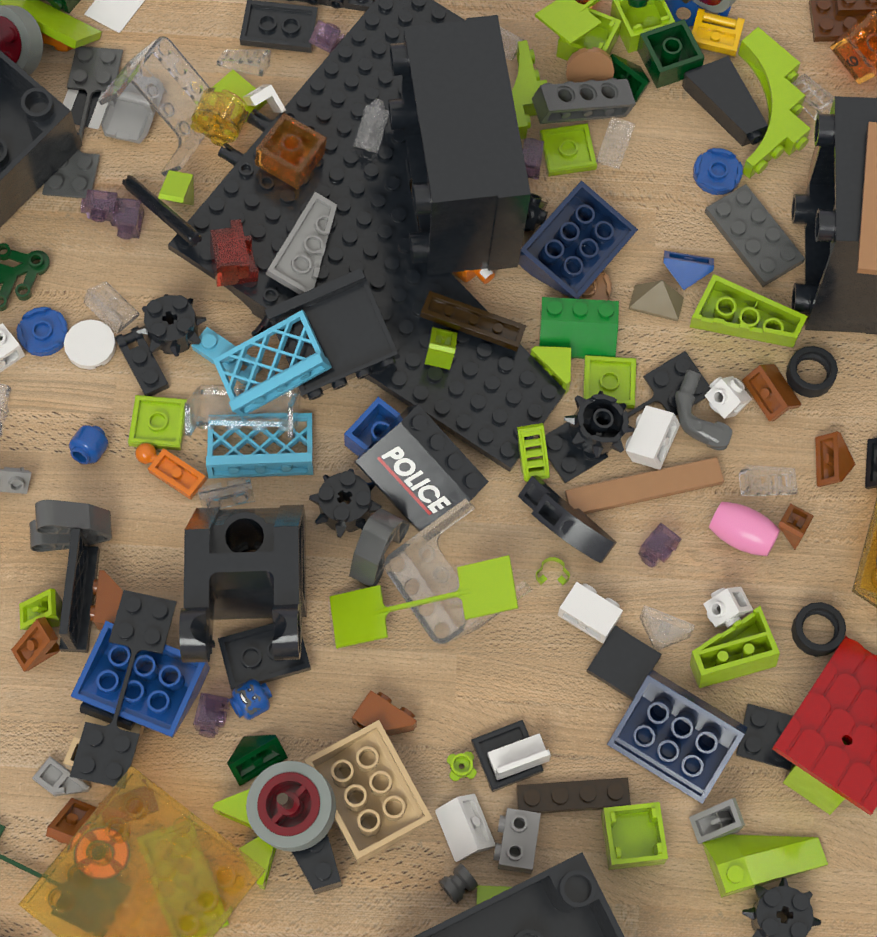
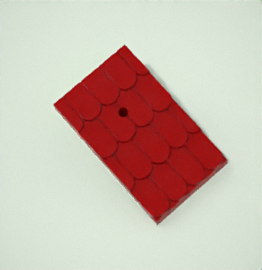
M847 636L844 637L772 748V750L794 764L783 784L829 815L845 799L870 816L877 807V655L869 652L859 642Z

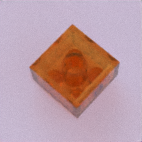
M875 10L859 18L830 46V49L858 84L877 75V12Z
M283 113L256 148L255 165L292 187L299 189L325 154L327 138Z

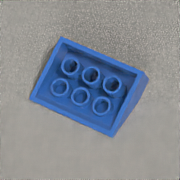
M105 621L71 697L114 714L130 661L131 649L127 646L109 643L114 624ZM166 644L163 654L140 651L135 659L119 717L173 738L203 686L210 670L208 662L182 663L180 650Z

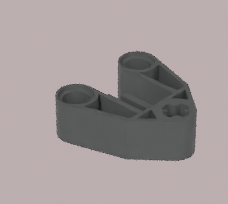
M41 500L35 503L36 520L29 523L30 548L32 551L46 552L69 549L72 528L81 530L89 546L112 539L111 512L109 510L91 504L59 500Z
M381 508L372 514L365 523L355 548L349 576L369 587L376 586L384 571V554L392 541L398 544L402 542L410 523Z

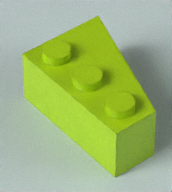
M761 606L754 609L753 613L744 619H739L733 623V626L723 633H718L692 651L690 667L699 689L776 667L780 652Z

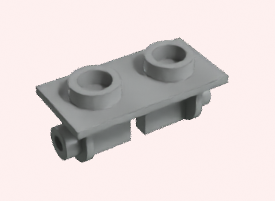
M4 467V469H0V492L27 494L31 472L24 470V467Z

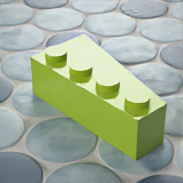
M713 274L691 318L690 328L793 348L808 316Z

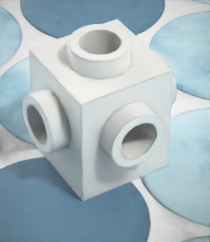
M733 376L719 377L714 380L709 386L711 389L705 395L710 407L724 419L736 416L752 400L744 390L743 383Z
M742 587L718 589L711 594L712 598L703 603L707 610V617L714 624L715 628L726 626L729 629L733 626V623L739 619L741 620L742 617L753 611Z

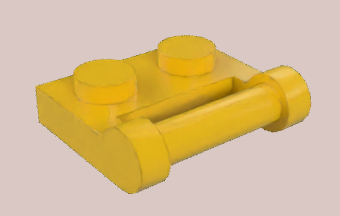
M698 8L692 34L699 48L735 57L745 19L724 17L707 13L705 9Z

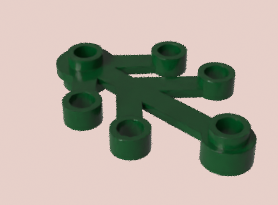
M0 243V251L7 250L5 254H0V260L10 259L22 263L15 267L0 264V285L3 284L0 290V300H4V303L0 305V311L7 309L8 299L17 278L26 274L24 282L16 286L15 293L21 301L30 299L32 296L31 289L37 275L44 274L50 266V259L45 252L36 250L25 254L11 250L6 243ZM35 260H41L37 264L33 263ZM21 290H28L26 294H19Z

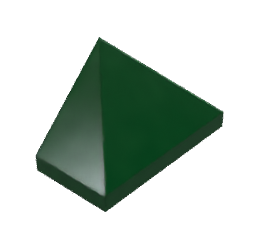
M611 54L610 57L614 66L613 78L627 79L634 100L638 102L650 83L641 66Z
M275 734L244 736L227 764L239 786L258 776L268 767L287 759L288 756Z

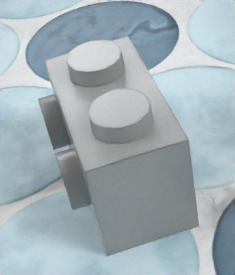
M507 808L506 816L500 815L498 832L503 833L502 843H496L493 859L499 861L498 869L527 874L532 873L541 813Z

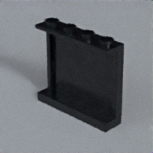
M361 268L265 309L266 315L273 326L303 310L325 357L328 358L332 366L331 369L298 386L300 389L299 393L304 399H317L323 396V391L333 387V390L345 387L348 385V380L355 377L358 380L368 377L372 374L371 370L380 366L382 369L391 367L396 364L395 360L400 358ZM301 320L292 325L289 334L300 337L304 327ZM276 334L280 342L282 335ZM288 337L283 351L294 354L299 340ZM304 342L299 356L307 358L316 353L312 344ZM286 356L290 366L292 357Z

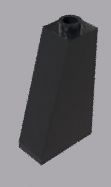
M729 56L685 72L682 82L683 89L742 147L750 143L754 145L763 140L768 124Z

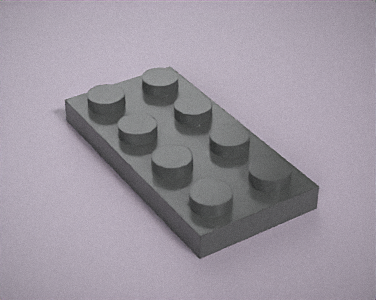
M746 184L706 207L705 214L762 287L803 264L804 256Z

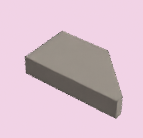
M49 757L32 777L36 783L55 797L89 792L91 789L81 779L70 777L71 772L52 757Z

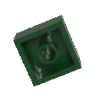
M685 19L640 34L637 51L656 88L683 80L685 72L703 66L705 57Z

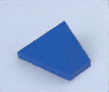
M664 250L663 263L683 290L714 270V258Z

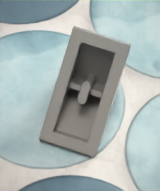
M736 798L729 799L689 817L698 844L738 833L745 826Z

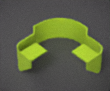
M556 557L545 559L542 562L541 568L536 572V580L542 585L547 578L544 575L538 577L537 574L542 571L543 564L555 561L563 566V572L568 576L567 580L562 575L557 580L562 585L566 584L569 581L570 573L564 568L565 563Z

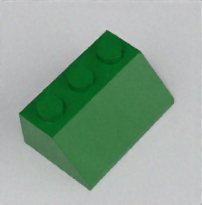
M542 297L539 346L571 348V358L585 359V355L616 357L619 301Z

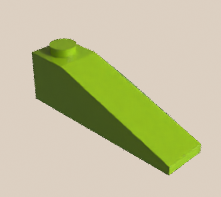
M729 834L702 843L721 898L752 889L756 885L762 886L782 878H788L828 865L818 837Z

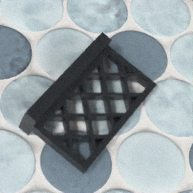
M72 528L59 629V649L61 652L88 653L92 623L90 620L91 605H94L93 582L94 579H97L100 549L96 546H89L81 530Z

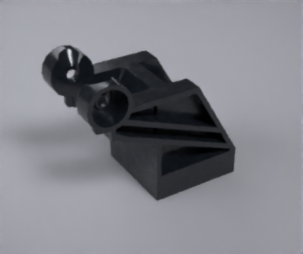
M280 505V508L250 509L196 508L185 528L184 608H181L179 620V642L182 663L209 662L212 648H215V642L212 640L214 620L273 618L274 637L272 639L274 660L300 659L302 617H307L306 515L304 505ZM248 550H256L255 552H245Z

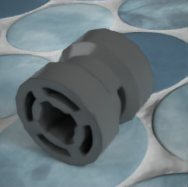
M461 863L454 868V875L444 876L438 881L442 889L455 904L463 899V894L466 893L465 890L473 891L478 886L474 877Z

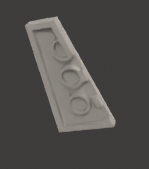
M317 192L313 194L268 268L267 276L298 294L307 292L315 287L337 204Z

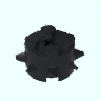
M165 294L163 297L151 300L147 306H143L142 311L144 312L145 325L138 328L136 332L147 334L150 341L149 351L151 353L160 349L165 354H174L175 357H178L179 353L189 349L190 344L199 345L201 343L198 337V325L205 322L206 317L195 315L192 307L194 300L192 298L187 299L182 295Z
M599 391L598 394L591 396L589 399L577 395L574 398L577 411L574 415L564 416V420L570 423V433L573 438L571 443L578 449L595 454L596 458H599L601 454L608 453L612 449L620 453L623 452L622 436L625 433L634 432V428L628 425V413L625 410L626 404L616 403L617 399L604 394L603 391Z
M353 469L331 477L324 475V483L319 488V493L309 497V500L317 504L320 509V515L315 520V524L325 523L332 530L336 529L337 537L340 538L345 531L363 530L365 523L370 517V513L382 508L381 505L371 500V491L375 484L373 482H365L360 476L354 474Z
M782 878L779 886L770 890L756 885L754 889L758 900L753 905V908L742 910L743 915L751 918V925L753 930H755L752 937H806L813 926L821 925V920L813 916V909L810 904L813 894L810 891L801 893L798 889L789 887L786 878ZM781 911L787 916V920L784 923H781V918H777L776 915Z

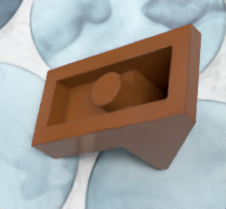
M46 617L35 620L11 651L23 671L26 672L57 654L60 649L57 643V635Z
M71 798L47 827L46 836L60 843L76 847L78 840L88 831L97 807Z

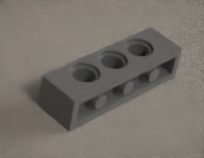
M616 78L604 81L588 80L577 83L568 81L563 84L545 83L540 85L532 97L540 124L627 117L636 105L628 80Z

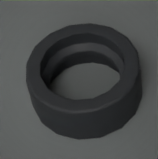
M816 346L803 347L794 353L788 363L786 370L787 382L792 390L801 396L808 398L820 397L829 391L836 380L838 373L837 362L832 354L824 348ZM803 360L817 361L825 368L827 372L826 379L820 384L807 383L798 375L797 366Z
M823 602L810 603L803 607L793 620L791 628L792 638L797 647L804 653L815 657L826 656L834 652L843 641L846 633L845 619L840 611L830 604ZM817 614L830 620L835 631L830 642L819 645L813 643L805 636L803 624L807 617Z

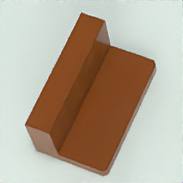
M775 364L759 365L742 379L769 422L775 421L787 410L799 408L802 405Z

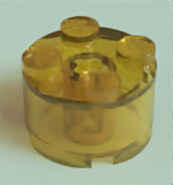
M207 88L203 91L191 117V129L210 138L211 142L217 146H223L224 143L236 141L249 114L245 110V102L228 90L223 89L220 93L215 92V88Z

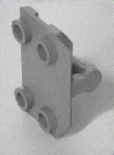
M125 73L117 78L115 86L108 85L105 94L108 105L101 122L104 135L140 144L149 132L164 89L160 80L137 76V74Z

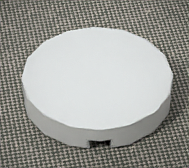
M92 319L80 321L72 326L66 334L64 340L65 353L71 363L77 367L88 370L96 369L100 365L107 364L114 356L116 350L114 333L108 325L101 321Z

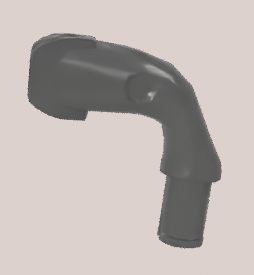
M687 370L679 391L675 392L679 423L684 432L693 439L706 444L711 449L725 450L729 445L733 431L725 423L719 421L715 423L708 422L692 414V406L695 401L694 394L701 374Z

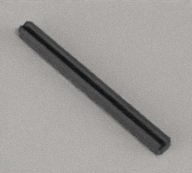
M128 175L126 179H123L122 184L186 242L191 246H196L198 242H201L202 236L199 235L197 230L162 200L158 199L155 194L135 177Z

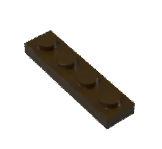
M429 291L420 317L514 351L518 350L526 325L432 291Z
M628 778L517 785L516 787L518 810L541 814L599 810L607 807L631 805Z

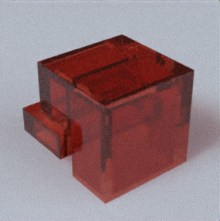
M241 219L230 220V228L210 230V253L217 287L257 282L259 271L258 267L255 266L252 236H244Z

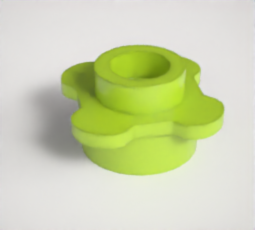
M467 751L448 756L447 763L451 768L449 774L451 780L458 781L460 778L465 777L473 779L476 776L477 771L473 768L474 755L471 752ZM460 764L464 765L463 769L459 768Z

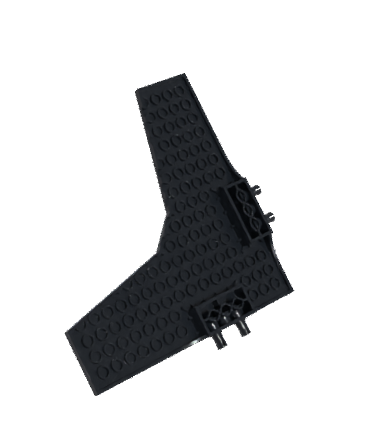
M375 0L285 106V112L279 113L275 119L271 120L257 109L252 110L253 113L249 114L247 123L258 128L263 133L246 153H241L228 143L223 144L224 147L220 148L218 157L223 158L234 167L187 221L202 236L201 242H198L196 246H191L180 235L176 234L168 244V249L226 287L252 311L253 315L262 320L251 333L254 337L273 326L266 315L265 309L300 295L267 276L266 272L313 194L317 192L337 204L314 288L361 268L400 358L395 360V365L386 369H382L381 366L371 370L372 374L365 377V379L382 388L409 407L419 404L438 426L510 472L520 459L517 427L539 423L544 425L565 395L566 390L521 344L518 350L514 351L420 317L429 291L484 311L487 310L451 273L427 275L425 263H412L409 233L420 232L410 190L412 178L404 129L391 130L388 112V100L401 98L402 75L393 76L390 44L403 43L404 27L466 20L434 0ZM315 157V163L311 168L309 165L313 163L312 159ZM432 327L458 333L456 350L450 370L425 364ZM536 435L524 437V440L534 439Z

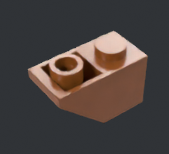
M99 570L98 579H94L93 595H96L95 605H91L90 620L93 621L97 630H102L105 621L114 624L123 590L105 570Z
M371 690L352 716V723L360 729L379 720L388 736L412 732L417 727V720L414 719L415 715L405 707L397 708L391 704L392 700L382 692L376 694Z

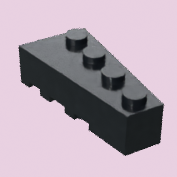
M328 833L316 845L302 851L291 852L315 895L342 887Z

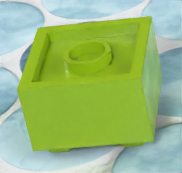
M628 0L612 1L610 16L622 20L619 35L628 53L637 51L641 33L675 22L665 0H649L647 5L641 8L631 7L628 4Z
M589 8V12L602 22L601 25L571 45L560 37L558 39L556 57L568 61L571 55L579 49H593L592 47L600 48L610 55L619 38L622 20Z
M660 802L603 808L601 821L608 870L665 864L668 860Z

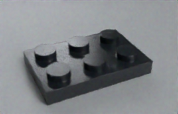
M247 0L240 35V45L312 53L318 7Z
M273 623L218 638L231 691L250 679H255L260 684L311 670L303 637L300 659L274 660L272 639L274 637Z

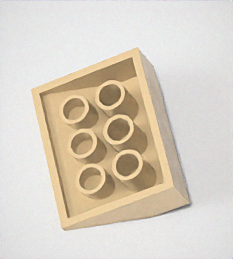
M379 720L304 759L305 764L315 768L332 787L336 799L334 820L358 865L388 849L433 819Z

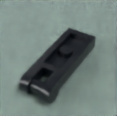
M136 326L131 329L130 333L126 335L120 334L114 338L145 396H153L170 387L153 354L149 351L143 335L136 332L139 328ZM136 341L138 346L129 349L128 344Z

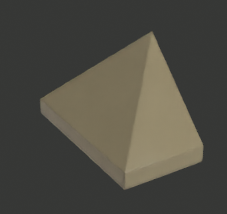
M663 280L634 286L629 310L678 322L684 297Z

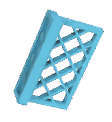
M303 310L213 359L230 398L229 405L233 412L242 417L332 368ZM301 320L304 327L300 337L289 334L292 325ZM274 334L282 335L278 349L267 346L270 336ZM288 337L299 340L294 354L283 351ZM304 342L312 344L316 353L307 358L299 356ZM252 346L260 348L255 361L245 359L248 349ZM265 350L276 352L272 366L261 364ZM281 355L292 357L289 368L285 370L277 369ZM231 358L238 360L233 374L226 372L222 364ZM243 362L254 365L249 379L239 376ZM259 367L270 370L267 379L261 383L255 381ZM237 379L247 382L245 391L238 396L234 392Z
M312 413L245 415L243 417L240 415L208 416L206 456L208 478L314 475ZM307 421V427L300 433L291 427L296 422ZM251 423L256 428L248 435L239 429L242 425ZM270 423H278L282 426L274 434L265 428ZM225 424L230 429L220 436L214 431V425ZM261 431L268 439L259 446L252 438ZM285 431H288L295 437L287 445L278 439ZM235 432L242 440L233 447L226 439ZM300 441L307 447V452L295 453L291 448ZM273 442L282 448L277 454H269L265 449ZM247 443L256 449L248 455H243L239 452ZM221 444L230 450L225 455L213 456V451Z

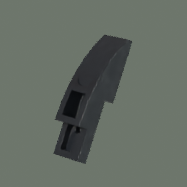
M537 475L531 476L518 495L533 510L531 514L571 546L599 563L604 561L617 543L583 511L570 506Z

